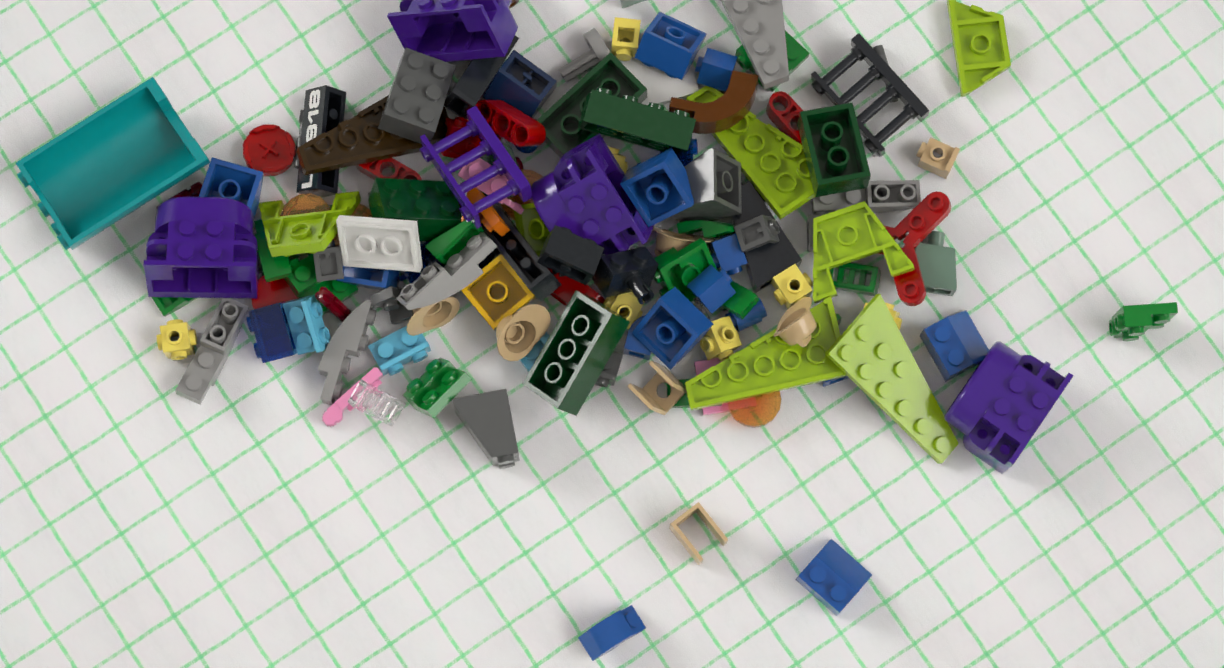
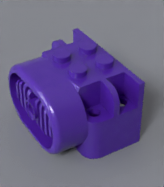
M402 0L399 6L401 12L388 13L387 15L404 49L409 48L444 62L505 57L518 29L517 23L509 9L512 0Z
M600 133L566 152L560 158L553 172L535 181L531 186L533 203L549 232L555 225L568 228L574 234L584 239H591L597 245L604 247L602 254L608 255L626 251L638 241L644 244L648 241L654 225L647 226L620 185L625 173Z
M176 197L159 205L155 216V232L150 235L146 244L147 260H144L143 264L148 297L257 299L258 246L257 239L253 235V213L247 205L224 197Z
M997 341L987 352L985 359L978 365L953 401L944 419L964 433L963 444L969 452L1003 474L1018 459L1073 375L1068 373L1063 377L1050 368L1051 364L1049 362L1043 363L1031 355L1021 356L1004 343Z

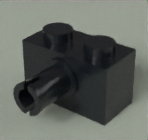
M555 225L545 240L537 263L551 269L554 275L559 273L558 277L566 276L587 285L595 274L604 247L597 245L591 239H584L574 234L568 228Z
M645 246L603 255L600 258L592 280L605 298L632 292L640 304H646L654 297V293L649 287L659 264Z

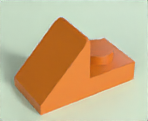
M477 187L468 191L466 195L471 204L486 197ZM493 206L478 213L480 223H483L489 232L495 230L502 237L510 231Z

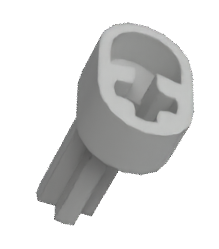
M595 28L583 35L591 50L558 69L566 83L598 64L610 53Z

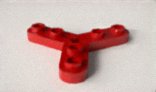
M936 191L927 195L895 228L884 226L894 240L905 238L903 240L905 246L901 249L911 260L915 268L913 271L894 277L897 293L901 301L907 306L921 304L926 296V289L915 248L951 211V202L947 195L942 192Z

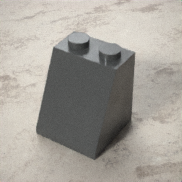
M711 148L684 166L694 205L671 216L672 218L680 222L693 220L707 221L742 214L740 162Z
M507 389L452 399L456 415L493 466L499 465V469L513 467L515 462L520 461Z

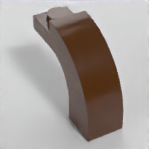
M733 70L728 89L719 99L708 103H699L671 97L669 112L674 113L675 110H681L690 113V118L696 119L693 133L711 134L727 130L739 123L750 111L756 97L759 75Z

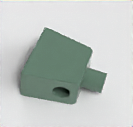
M932 231L928 235L927 244L920 243L915 248L925 289L928 293L953 296L957 289L955 249L943 246L945 233Z

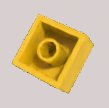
M502 254L482 269L484 272L482 275L461 290L495 331L503 318L514 315L520 308L525 307L536 298Z

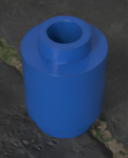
M759 298L758 303L743 320L730 311L725 314V317L730 316L734 327L740 332L762 322V318L767 317V313Z

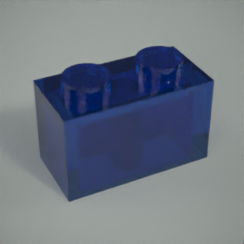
M284 301L248 311L247 325L251 333L254 332L257 341L254 343V350L257 358H261L263 363L298 354L283 308Z

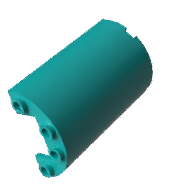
M154 77L22 158L16 162V165L21 171L17 176L25 188L30 185L41 200L37 205L44 216L48 217L50 215L54 220L51 227L57 234V238L64 249L71 248L74 250L205 167L210 161L173 109Z

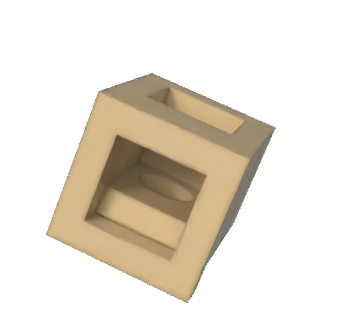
M930 137L928 143L922 142L916 156L920 158L917 166L946 179L960 149L957 147L953 148ZM933 151L941 154L942 157L936 158L933 155Z

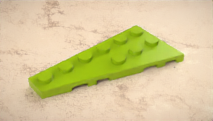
M704 86L687 97L686 100L708 103L719 99L723 94L715 88ZM749 111L733 127L721 132L711 133L729 157L741 163V172L752 183L780 220L815 197L802 145L769 123L766 125L757 119L756 115Z
M876 294L825 355L938 464H942L959 443L948 422L945 421L943 412L881 294Z
M831 296L810 309L817 327L811 333L812 337L807 346L802 347L799 344L791 346L779 336H773L776 332V329L752 342L746 348L732 354L719 364L710 367L685 382L690 410L847 376L825 355L841 336Z

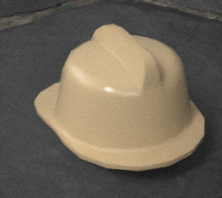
M653 228V231L657 232L656 257L672 247L679 251L699 238H702L705 242L715 241L714 238H704L702 235L679 234L662 228Z
M450 296L435 304L412 309L414 315L407 324V333L415 336L444 326L457 315L460 309L458 299Z
M805 297L793 304L781 317L773 336H779L791 346L796 344L802 347L807 346L812 337L811 333L817 327L810 311L812 298Z
M530 304L499 322L496 328L497 349L503 359L518 361L532 350L549 328L551 319L548 310L539 304Z

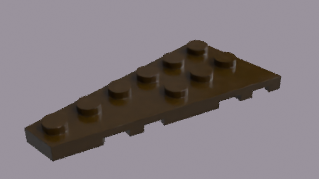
M386 96L358 112V115L339 123L337 127L329 132H324L299 146L296 153L304 176L420 152V148L423 146L420 143L378 129L388 98ZM443 106L435 134L430 142L431 145L444 139L448 127L445 122L449 117L445 106Z

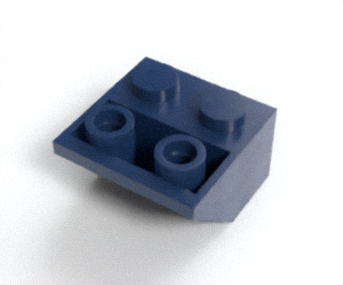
M513 50L496 73L483 99L502 100L534 118L556 89L557 80Z

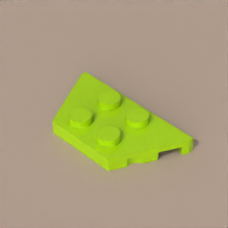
M947 0L961 97H965L1011 66L1004 17L992 11H984L981 7L975 5L968 6L956 2V0Z

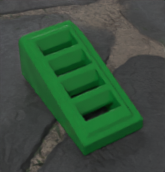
M465 220L430 241L425 247L445 266L451 256L459 253L466 246L470 238L478 235L480 232L483 233L484 229L482 227L476 229L472 221L467 223Z
M847 263L835 267L839 268L837 282L833 281L836 289L875 296L878 293L881 277L879 267L856 263ZM834 268L830 269V273H831L832 279H833ZM845 270H850L848 282L843 283ZM856 272L860 273L858 285L854 284ZM867 274L871 275L869 286H865Z

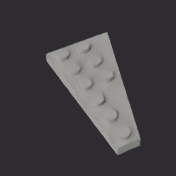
M721 0L757 75H759L764 90L789 81L782 0Z

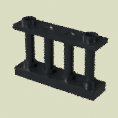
M858 33L851 39V46L853 47L851 53L823 78L814 71L811 74V80L813 81L811 86L820 96L825 94L834 105H841L851 102L875 80L879 81L882 79L887 85L885 88L886 92L856 118L860 134L865 139L863 143L872 154L877 152L880 156H883L885 148L881 144L909 119L917 118L922 122L929 116V109ZM864 59L870 66L868 68L869 72L843 95L838 97L829 85L858 60L861 62ZM899 98L905 104L903 107L904 111L873 136L864 124L891 100Z

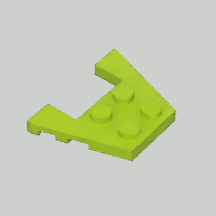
M359 191L336 193L330 211L283 216L285 207L282 200L259 203L271 256L287 257L294 254H313L324 251L338 233L336 223L338 216H351L360 204L361 196Z
M865 201L813 218L814 303L821 302L830 296L831 298L838 296L830 269L880 252L884 253L891 277L915 270L911 260L905 255L901 247L888 233Z

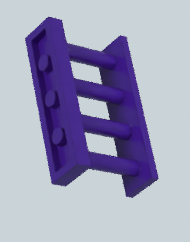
M474 106L467 110L469 121L466 123L467 126L433 145H431L425 134L420 136L423 146L420 148V152L427 163L430 161L433 163L462 206L459 209L466 222L472 221L476 229L482 227L478 213L512 194L514 196L518 194L523 203L531 199L533 195L530 183L478 108ZM471 135L479 137L481 142H479L480 145L447 164H444L438 155ZM484 155H491L495 161L492 166L460 184L452 176L453 172ZM498 174L506 176L508 179L507 185L474 204H471L465 195L466 192Z

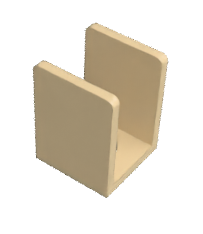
M651 360L649 364L657 371L653 378L643 388L631 383L627 387L649 409L665 415L686 393V389L665 366ZM662 383H668L671 387V393L667 398H660L657 394V388Z
M698 502L673 521L669 529L695 562L700 565L703 558L678 527L680 524L697 513L722 546L727 544L728 539Z

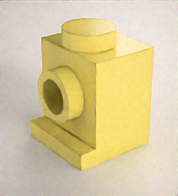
M615 17L611 53L616 55L618 60L629 61L632 57H635L639 44L641 20Z

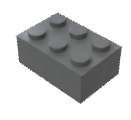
M405 48L378 129L422 144L420 136L425 134L429 142H431L456 66Z

